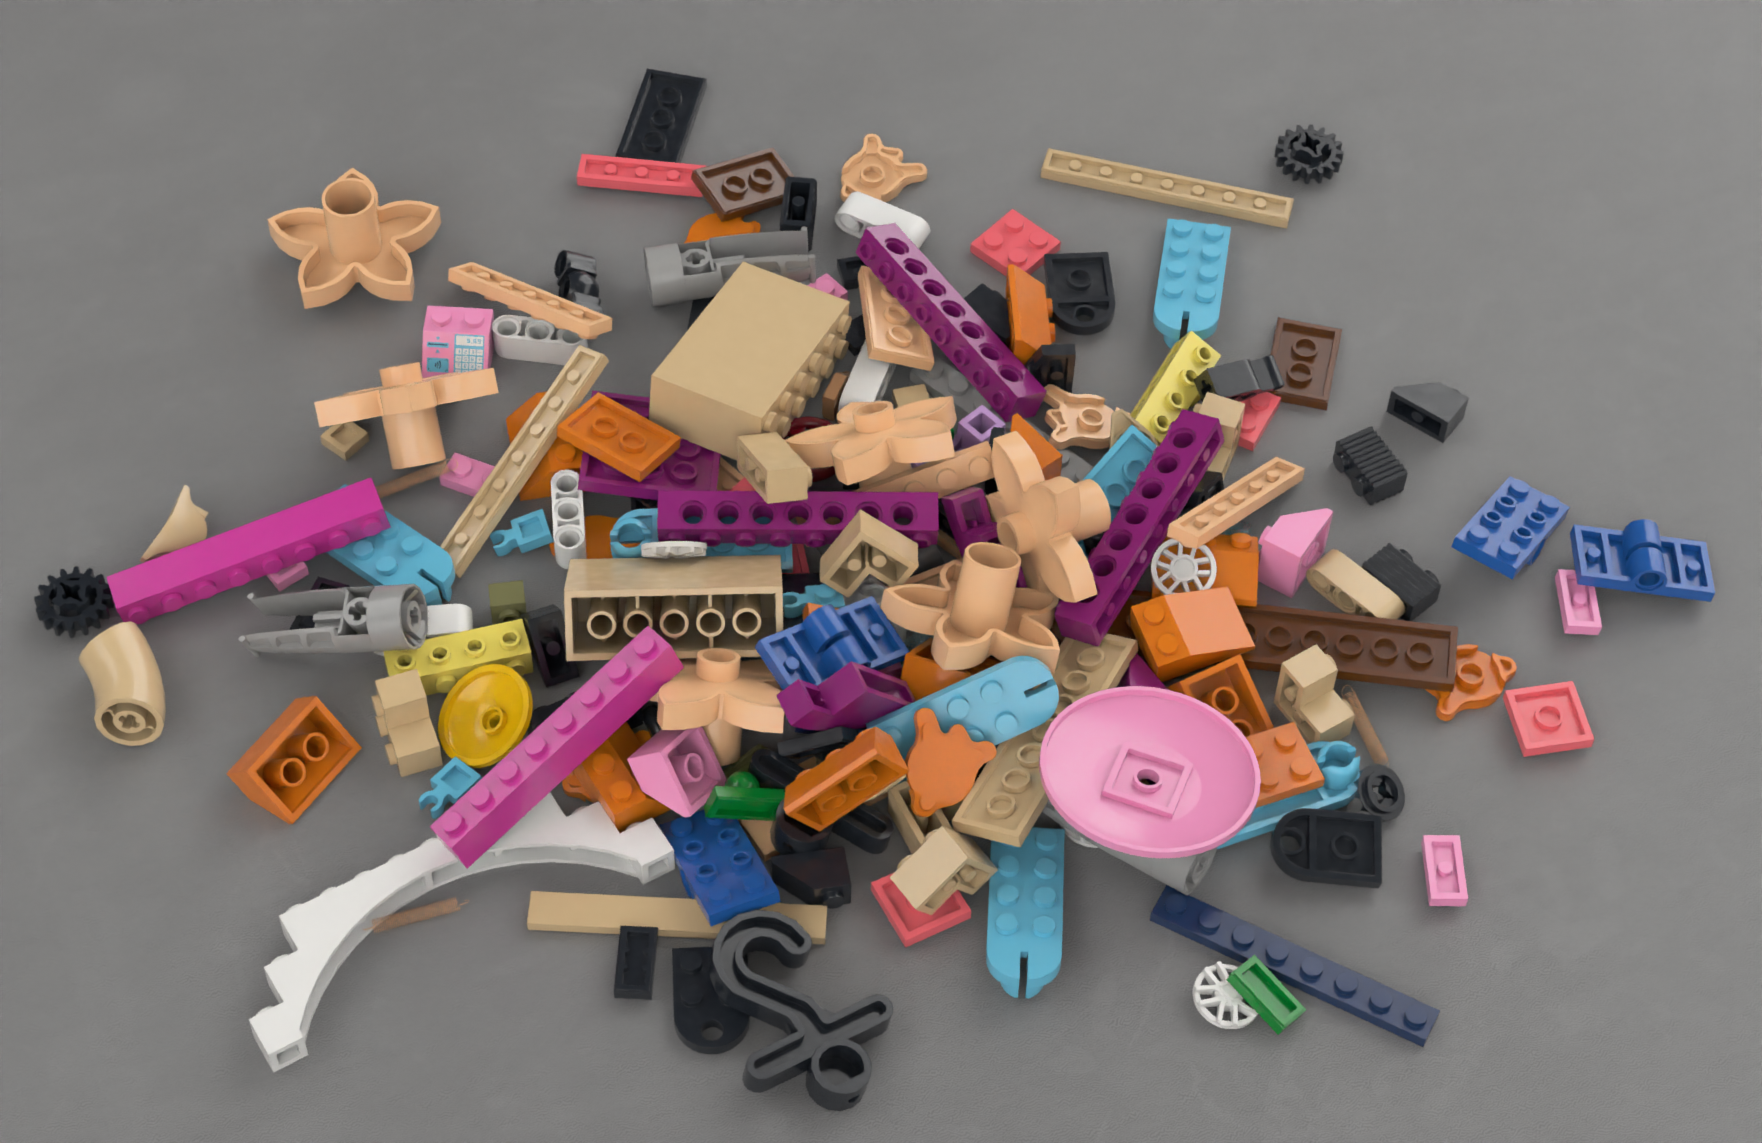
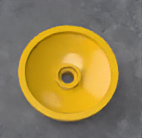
M500 664L484 665L464 675L448 693L439 715L438 734L445 753L451 759L456 756L470 768L491 766L504 759L521 742L531 721L533 700L526 680L517 671Z

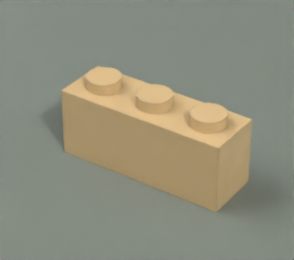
M777 432L737 436V469L767 504L808 499V487L812 485L811 469Z

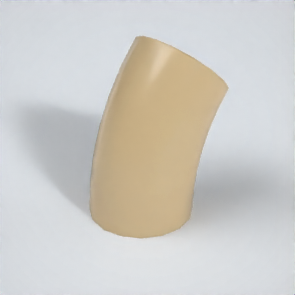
M129 621L114 625L98 634L81 651L79 662L93 687L95 696L94 720L97 729L106 738L115 743L128 746L144 745L158 738L164 727L166 706L162 677L154 654L137 624Z

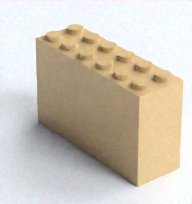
M742 262L651 375L649 420L678 435L681 439L688 440L691 443L737 460V436L777 432L784 438L790 429L793 419L795 417L799 418L802 415L808 399L816 396L822 380L830 377L838 359L842 360L847 353L849 342L845 339L852 320L851 316H848L850 301Z
M781 556L570 559L564 587L566 661L611 660L647 626L671 645L679 659L697 658V653L707 648L729 649L737 652L741 657H761L755 649L759 639L783 631Z

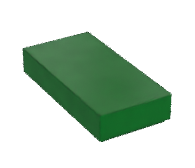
M1255 955L1234 970L1226 979L1277 1035L1282 1033L1306 1011L1304 1006Z

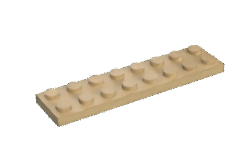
M1106 633L1097 647L1065 637L1059 647L1060 653L1055 673H1051L1059 691V701L1054 714L1040 726L1004 741L997 746L995 758L987 762L970 793L966 796L951 820L954 831L1016 847L1022 846L1049 800L1043 788L1039 772L1040 751L1047 729L1057 715L1075 701L1101 690L1116 688L1129 667L1130 661L1138 652L1137 640Z

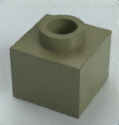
M523 580L488 584L493 625L521 619L520 614L527 612Z

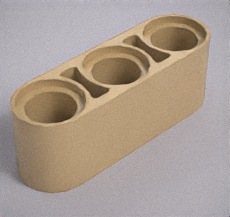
M1330 550L1306 571V577L1310 585L1346 614L1397 620L1405 612V606L1399 596L1338 550Z

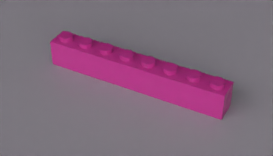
M370 477L107 576L106 578L116 610L123 622L131 621L136 624H142L156 616L179 610L185 605L201 599L211 598L215 594L230 588L245 585L251 580L267 574L277 573L281 569L296 563L311 560L317 555L345 547L347 544L362 538L377 535L381 531L391 528L374 482Z
M649 626L642 630L430 826L442 844L468 869L648 702L663 684L670 681L684 668L671 645Z

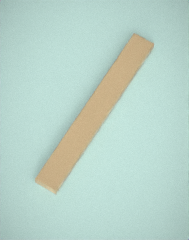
M1050 148L1047 150L1040 177L1286 229L1294 198Z
M581 345L577 347L440 545L451 556L456 577H462L557 438V426L575 412L606 367L609 360L605 354Z
M531 891L527 928L528 930L620 934V925L658 927V936L715 939L722 926L728 921L710 926L696 899ZM776 903L759 909L779 912L796 920L810 935L812 944L825 945L827 906Z

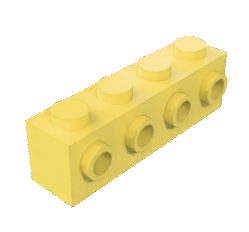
M1192 331L1173 345L1130 414L1131 417L1151 432L1159 446L1167 435L1169 425L1177 419L1182 409L1188 410L1189 407H1193L1200 400L1201 397L1194 379L1207 368L1214 367L1221 357L1217 351Z
M523 619L425 639L423 645L415 650L383 651L388 677L417 669L426 696L436 693H449L452 687L464 675L484 665H505L522 676L534 672L531 649Z

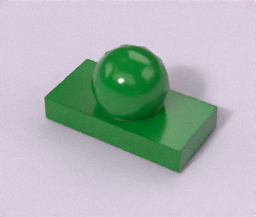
M734 772L727 778L725 786H715L704 805L705 817L773 821L779 803L785 798L784 789L760 788L757 778L749 772Z

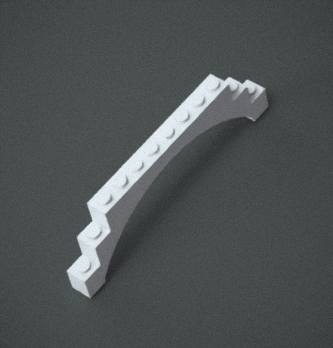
M550 792L468 869L438 838H430L423 842L420 847L405 854L395 855L387 863L371 871H363L356 875L354 879L338 887L328 888L320 896L304 904L293 905L285 913L279 915L283 934L293 953L278 956L271 964L264 967L269 987L279 1004L263 1008L256 1016L249 1019L254 1039L273 1073L307 1056L308 1052L305 1041L320 999L338 968L354 948L374 929L371 928L373 927L374 919L376 926L379 925V917L380 920L381 917L383 920V916L384 920L385 916L387 919L388 915H392L404 905L434 888L461 877L493 868L547 862L583 864L611 869L637 877L644 885L675 869L674 849L653 818L644 822L633 823L624 832L619 833L599 801L589 806L579 807L566 817Z

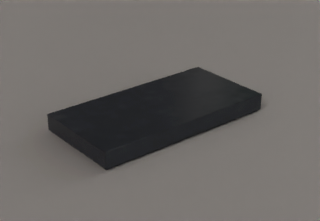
M647 68L615 157L681 163L707 88V79Z

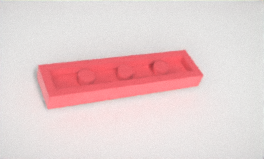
M581 154L577 172V186L703 197V194L691 179L693 170L706 167V165Z

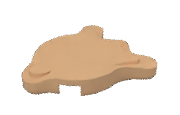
M873 133L867 134L863 138L862 149L850 157L843 165L840 198L845 202L852 192L858 191L883 202H889L898 196L907 185L924 181L927 178V168L922 163H901L903 161V151L901 149L886 147L882 144L878 135Z
M1052 384L1044 387L1047 393L1043 400L1054 408L1046 412L1044 419L1054 430L1050 435L1049 443L1055 449L1061 450L1069 446H1080L1089 449L1109 447L1111 414L1114 411L1104 405L1105 398L1092 394L1068 393Z

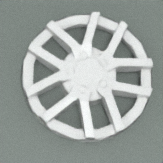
M1170 539L1164 542L1156 550L1151 562V576L1155 587L1164 595L1175 594L1174 591L1179 585L1182 586L1184 592H1190L1187 583L1191 581L1198 590L1210 589L1217 572L1216 561L1212 552L1204 544L1199 549L1207 557L1194 559L1195 548H1192L1191 554L1187 555L1182 554L1183 545L1179 541ZM1178 544L1177 555L1166 550L1168 547ZM1161 554L1172 560L1170 565L1158 561ZM1210 563V570H1198V565ZM1156 567L1167 571V573L1158 578ZM1198 577H1210L1204 587ZM1172 578L1175 582L1167 589L1162 583Z
M692 541L651 542L641 545L642 556L649 558L666 559L669 557L690 558L706 556L707 550L706 543Z
M1219 961L1215 965L1204 968L1196 978L1192 991L1193 1001L1199 1013L1213 1025L1224 1029H1240L1251 1024L1258 1013L1243 1003H1247V1001L1226 980L1229 976L1227 972L1232 973L1238 967L1231 964H1222ZM1213 972L1218 973L1221 981L1214 976ZM1204 978L1209 983V985L1200 986ZM1200 994L1212 995V998L1201 1000ZM1217 1007L1216 1016H1213L1206 1008ZM1224 1011L1230 1012L1231 1021L1222 1020ZM1238 1012L1244 1014L1247 1018L1238 1021Z

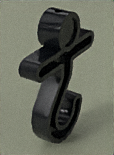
M759 749L753 753L748 772L757 778L760 788L784 789V792L785 787L795 781L799 773L806 770L770 749ZM832 751L816 754V766L822 763ZM783 799L777 808L770 829V838L775 850L781 855L823 850L826 847L831 832L868 853L880 854L886 850L894 827L892 821L887 816L862 803L822 831H818L786 815L783 809Z
M754 910L738 914L722 926L713 942L710 954L709 976L715 992L729 1007L777 1027L788 1035L749 1056L743 1072L742 1080L744 1086L752 1092L761 1093L807 1071V1091L809 1096L819 1106L834 1111H843L854 1107L861 1101L866 1091L872 1067L868 1053L860 1045L883 1034L887 1030L893 1014L892 1002L887 997L876 994L833 1013L821 1008L812 997L751 972L745 966L743 957L754 951L768 952L788 968L796 969L802 967L808 959L812 939L796 920L779 912Z

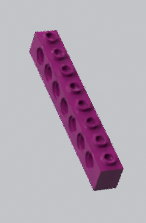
M896 223L867 227L855 252L859 258L872 270L874 275L886 286L890 293L1005 422H1011L1012 416L1016 413L1023 419L1034 417L1047 393L1046 389Z
M1182 409L1177 419L1169 425L1167 435L1160 446L1154 449L1152 459L1145 470L1139 473L1136 484L1130 494L1122 500L1120 510L1111 522L1109 529L1104 532L1097 547H1094L1089 553L1088 563L1093 573L1097 595L1076 603L1063 600L1058 602L1054 615L1061 636L1097 647L1100 645L1151 562L1156 550L1167 536L1169 524L1178 518L1225 440L1219 418Z
M658 490V542L706 543L707 547H715L721 543H735L740 547H751L755 544H771L774 547L805 544L809 547L817 548L826 544H832L861 509L916 542L918 548H926L938 543V492L808 491V499L767 504L757 491ZM692 516L702 519L696 524H689L685 521ZM724 517L736 519L732 524H724L720 520ZM760 517H767L772 520L768 524H758L755 522ZM795 517H801L806 522L796 525L791 523L790 520ZM835 517L840 519L841 522L836 525H830L825 520ZM898 518H907L911 521V523L908 525H899L895 522V520Z

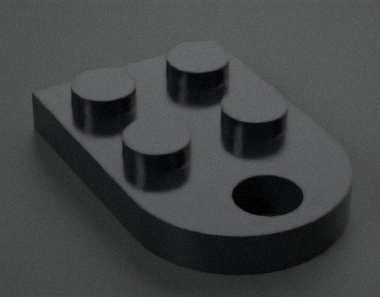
M1108 252L1044 254L1048 298H1052L1053 321L1061 329L1076 335H1091L1106 329L1114 318L1116 305ZM1086 315L1092 318V320L1083 322L1078 320L1077 317Z
M1302 808L1287 813L1277 823L1270 841L1271 854L1277 866L1288 876L1296 880L1368 888H1379L1381 886V815ZM1283 836L1295 838L1299 844V849L1294 851L1285 849L1281 844L1280 838Z
M712 947L672 948L674 1027L679 1039L688 1048L702 1054H720L733 1049L746 1036L749 1029L750 1016L729 1007L715 992L709 976ZM748 955L743 957V961L748 968ZM715 1027L720 1029L723 1034L719 1039L712 1041L705 1039L702 1033L707 1028Z

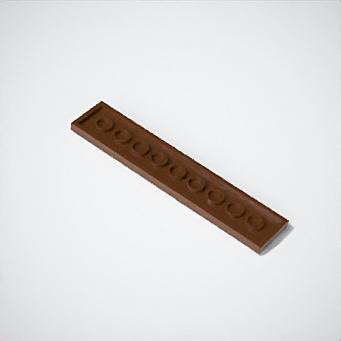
M1133 590L1107 634L1137 640L1130 626L1131 607L1151 600V592ZM1257 604L1256 606L1236 605L1255 645V649L1241 654L1247 669L1280 672L1284 661L1317 644L1324 654L1330 655L1335 661L1338 669L1336 679L1453 692L1458 637L1457 626ZM1137 641V645H1138V652H1137V654H1138L1139 656H1143V657H1144V655H1143V653H1142V650H1141V648H1140V646H1139V644H1138V641Z

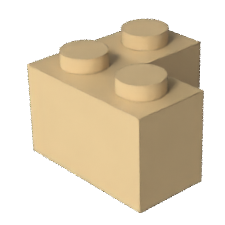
M1207 392L1202 404H1195L1193 412L1219 418L1225 441L1207 471L1222 473L1224 480L1238 447L1245 404Z
M860 509L820 558V582L848 598L868 574L891 587L903 585L919 566L918 544Z
M1317 644L1282 663L1273 702L1290 723L1295 722L1302 737L1308 744L1317 741H1339L1351 732L1355 717L1349 702L1341 699L1333 690L1338 672L1335 661L1330 655L1324 654Z
M417 669L375 680L377 695L371 696L376 713L375 720L381 737L387 736L389 744L384 746L390 766L397 764L401 777L442 766L440 745L430 719L427 697Z
M904 781L889 790L888 812L910 852L914 854L923 845L924 838L931 831L939 829L941 826L953 830L948 821L953 819L964 799L955 805L938 809L931 816L919 817L911 810V796L908 791L910 787L908 782Z
M941 826L939 829H935L926 835L923 845L914 854L906 856L899 862L897 870L890 876V879L916 910L932 915L956 890L973 895L998 869L972 838Z

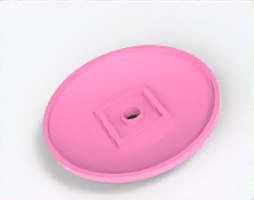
M1126 686L1110 688L1089 694L1070 704L1057 715L1047 729L1042 741L1039 757V772L1045 793L1057 812L1072 827L1105 847L1140 857L1159 859L1188 857L1212 850L1226 843L1249 821L1255 810L1260 793L1261 779L1258 761L1251 745L1242 732L1228 718L1211 706L1182 693L1155 687ZM1150 779L1155 782V785H1145L1140 780Z

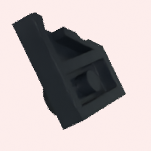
M1075 344L1041 345L1024 366L1043 387L1052 384L1068 393H1072L1076 359Z

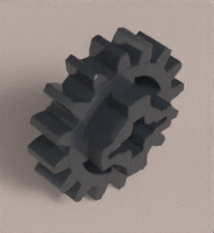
M1309 124L1307 130L1297 125L1296 132L1287 129L1285 136L1278 137L1274 157L1277 158L1276 166L1283 167V175L1292 173L1293 181H1297L1301 177L1304 178L1305 184H1309L1310 179H1315L1319 184L1322 182L1323 176L1330 180L1333 177V172L1338 173L1340 171L1344 151L1341 150L1342 142L1335 141L1336 135L1334 133L1324 134V127L1316 131L1312 124Z
M75 566L70 574H67L64 569H60V577L57 579L49 575L47 577L49 585H39L40 595L34 597L37 607L35 610L39 621L43 622L44 628L46 630L54 628L56 636H60L64 631H68L70 638H74L76 631L79 630L85 636L89 635L88 627L90 626L100 629L99 619H109L110 613L108 609L114 607L109 584L105 582L104 576L100 574L95 577L91 568L87 569L84 574L80 573L78 566Z

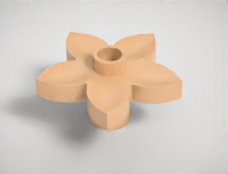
M354 168L349 169L337 181H334L325 188L322 194L323 209L312 207L296 208L267 219L270 236L277 246L289 256L302 260L299 266L298 283L304 309L324 306L339 300L357 282L368 292L380 298L393 301H412L415 284L411 259L408 253L418 250L431 240L441 224L439 207L429 203L402 200L379 206L378 193L374 184Z
M420 362L379 369L382 382L380 387L347 392L342 396L316 401L314 404L319 427L382 416L392 470L435 463L446 459L435 406L499 392L494 368L462 373L452 372L423 378Z
M953 396L920 400L893 409V404L888 401L850 402L837 413L838 424L810 429L784 441L790 445L793 451L810 468L834 466L836 477L840 482L846 485L859 482L861 488L912 469L911 463L930 462L955 457L950 431L957 421Z
M1017 431L994 438L992 466L999 491L986 495L985 499L992 522H997V533L1001 545L1013 550L1021 558V567L1027 588L1037 589L1038 592L1053 593L1063 601L1073 603L1097 595L1093 573L1078 542L1103 533L1110 527L1111 512L1103 490L1092 479H1085L1074 483L1066 477L1057 476L1045 481L1041 466L1034 452Z
M978 542L968 545L962 562L952 560L943 566L939 574L937 586L905 584L884 589L880 608L891 622L905 629L921 634L933 635L931 653L936 663L943 670H963L975 667L983 663L991 655L1002 662L1016 656H1030L1043 662L1048 666L1051 673H1055L1060 648L1058 640L1049 629L1052 628L1055 609L1059 598L1053 593L1038 592L1037 589L1015 588L1021 566V558L1016 552L1005 546L989 542Z
M707 648L700 650L697 653V658H680L679 660L684 668L670 681L663 684L659 691L650 699V701L658 702L657 723L662 730H685L703 727L720 766L733 764L740 759L742 728L782 734L784 730L785 713L776 696L783 690L762 659L742 661L741 656L737 652L729 649Z

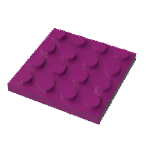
M592 390L591 398L599 392L649 420V397ZM681 439L680 448L641 482H638L583 451L578 490L658 500V490L717 491L720 454L691 443L688 440Z

